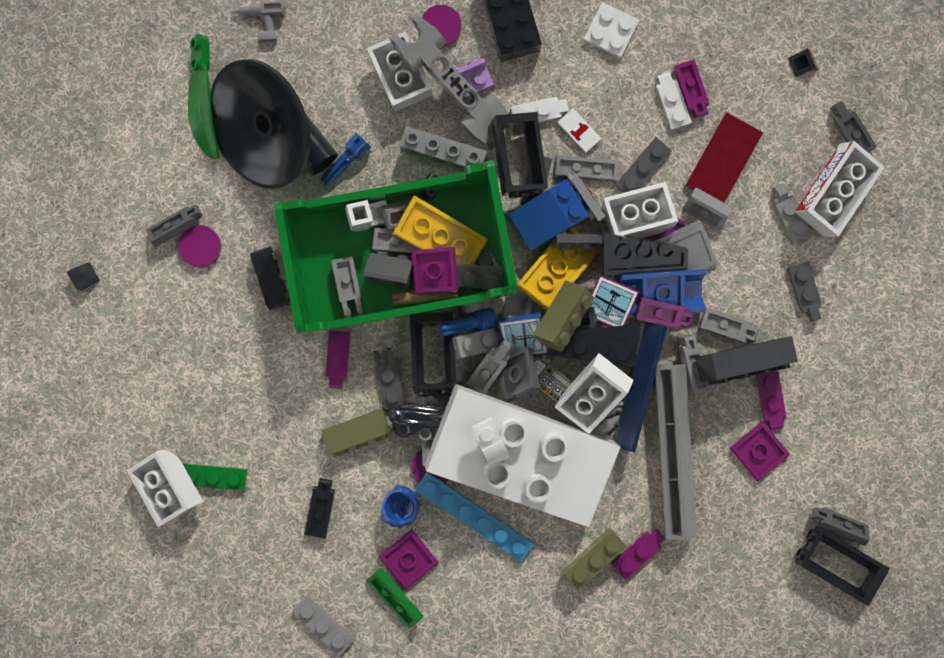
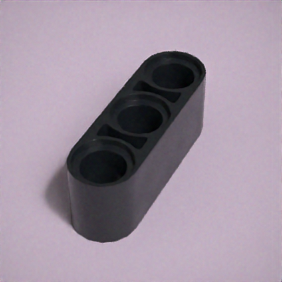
M271 246L250 253L252 264L269 310L290 304V300L287 299L285 294L287 291L283 279H280L279 276L280 270L277 260H274L272 255L274 251Z

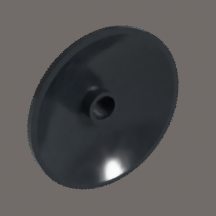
M242 59L226 65L218 73L210 92L211 115L216 142L228 163L245 180L258 187L277 189L292 183L306 170L313 176L317 175L337 159L338 153L307 116L294 88L272 66L259 60Z

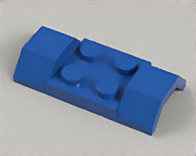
M705 269L625 274L619 278V283L640 291L629 317H634L640 297L683 306L690 313L705 312V304L702 298V279L706 274Z

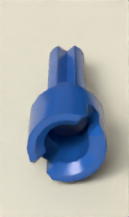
M357 133L345 144L346 150L321 176V180L326 185L330 186L355 158L361 159L370 150L371 146Z
M492 308L477 310L470 317L440 324L439 333L443 336H448L475 329L478 332L494 328L493 326L497 325V316Z

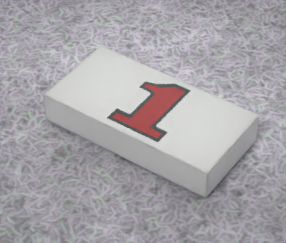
M573 108L557 122L585 154L601 140V137Z

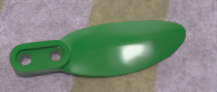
M196 34L190 41V49L192 50L190 68L192 72L188 92V119L191 131L199 147L211 159H218L219 151L211 115L208 74L210 67L209 38L205 35Z

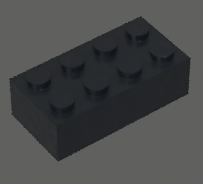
M483 0L500 63L541 51L542 43L529 0Z
M792 336L695 357L700 382L708 381L709 385L791 368L790 363L798 362Z

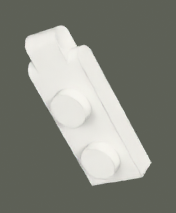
M670 72L657 76L659 84L656 85V89L671 131L690 125L692 121L677 79L672 80Z
M557 97L512 106L511 113L537 112L538 121L542 123L562 118L561 114L569 112L566 99L558 100Z

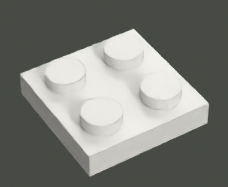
M602 2L583 41L621 59L639 20Z

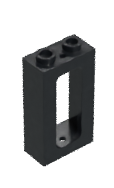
M537 112L496 115L492 119L491 125L502 196H509V199L522 197L521 194L528 193L529 196H539L548 188ZM521 127L523 129L531 179L530 184L515 186L511 182L504 135L505 128Z
M452 312L410 315L413 391L419 397L431 396V393L439 392L442 396L451 395L455 384H457L455 349L452 341L454 334L443 336L445 382L427 384L424 380L422 329L453 321Z
M815 526L814 529L811 528L806 535V544L796 552L795 563L869 606L890 568L818 526ZM819 541L868 569V575L860 587L852 585L810 559Z

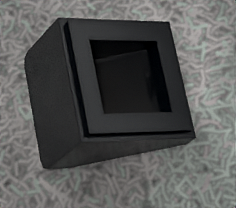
M809 48L788 58L796 77L818 69L812 51Z
M90 262L67 271L75 288L80 291L100 281Z
M594 307L587 309L580 325L575 330L599 328Z

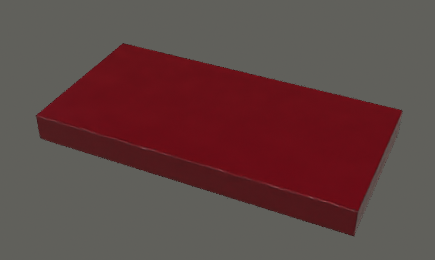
M726 112L685 186L692 190L698 188L724 203L763 132Z

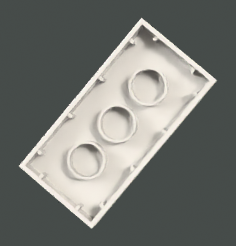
M455 384L424 466L429 473L589 527L620 446L613 440L593 433L588 434L582 429ZM492 417L510 457L489 467L471 427Z

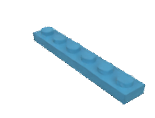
M426 472L415 488V491L521 562L534 545L533 542L429 472Z

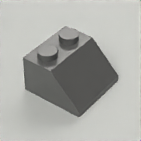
M376 251V254L370 253L363 276L369 282L410 289L413 264L409 256L398 255L396 258L390 257L387 252Z

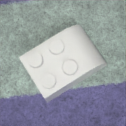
M406 31L397 35L403 41L411 43ZM389 39L367 48L394 112L433 96L432 88L422 66L416 72H413L401 60Z
M666 182L603 198L602 210L606 216L605 219L609 232L612 234L641 239L665 232L678 223Z
M598 353L566 389L555 405V408L589 434L628 394L633 379Z
M156 451L127 470L157 527L178 518L203 502L182 462L170 451Z

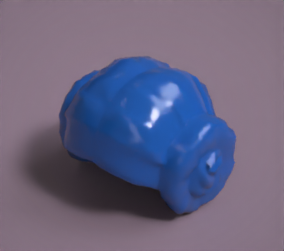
M397 484L393 490L387 493L382 503L381 520L391 527H398L400 529L405 525L412 524L420 510V502L416 498L417 493L406 486Z

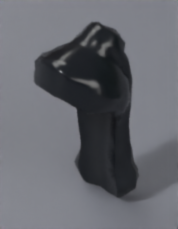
M409 402L392 408L388 418L392 423L396 436L405 438L423 428H439L446 408Z

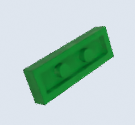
M183 464L195 487L246 490L248 469Z
M381 568L366 580L408 629L424 617L418 607L405 596L404 592L397 587L390 579V576Z

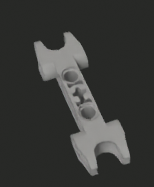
M415 13L410 19L418 31L416 42L407 43L396 34L392 35L389 40L395 47L401 60L413 72H416L423 65L467 115L460 122L464 130L488 150H491L494 147V143L488 135V126L496 115L508 114L505 106L492 93L484 99L479 96L439 50L446 43L444 37L433 25ZM435 61H440L443 64L441 73L434 69ZM450 79H456V86L450 87ZM465 93L470 94L472 98L469 105L463 101Z

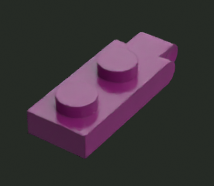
M695 59L675 65L673 70L688 112L692 111L695 119L708 115L706 106H709V100Z
M643 297L639 298L634 318L637 320L682 329V325L691 327L694 317L693 313L687 312L686 307Z
M329 331L325 379H329V388L342 389V382L347 381L351 332Z
M779 371L761 375L757 374L764 423H769L770 430L783 429L786 411Z
M657 528L651 533L646 531L610 564L627 580L662 548L659 544L665 537Z

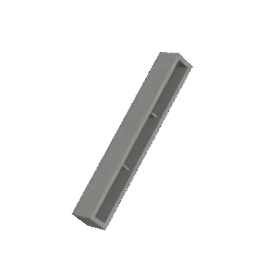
M686 364L657 366L656 388L666 539L689 540L697 536Z

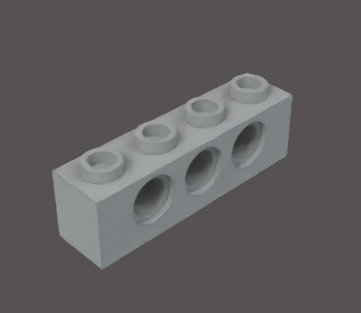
M408 126L405 127L399 145L402 152L465 171L464 167L485 162L487 157V151Z

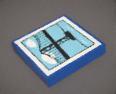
M541 313L499 319L498 323L502 340L504 341L505 339L512 344L506 355L510 356L525 347L532 348L533 356L548 353V347L542 345L533 335L542 320Z

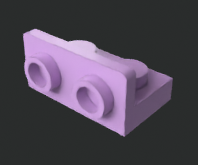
M478 58L473 59L467 63V66L462 68L455 67L477 93L494 87L484 58L480 60ZM450 79V87L456 86V79ZM465 93L463 100L471 97L470 94Z

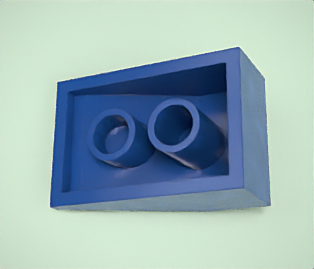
M568 179L508 214L529 252L550 241L557 234H562L582 223L589 217Z

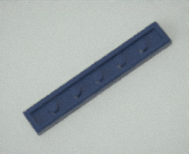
M645 322L631 377L633 383L626 397L615 440L621 449L636 452L667 326Z

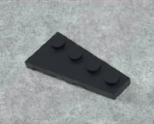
M602 232L603 276L688 269V249L686 247Z
M631 324L575 330L570 338V342L562 352L548 347L547 354L550 356L592 361L599 353L613 365L634 368L641 325Z

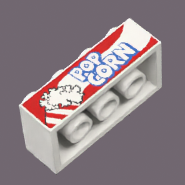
M855 141L841 143L794 212L823 237H839L885 167Z

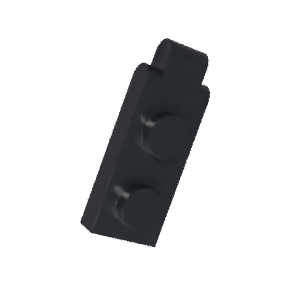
M320 478L318 486L313 487L304 535L323 539L327 538L335 496V489H332L333 480Z

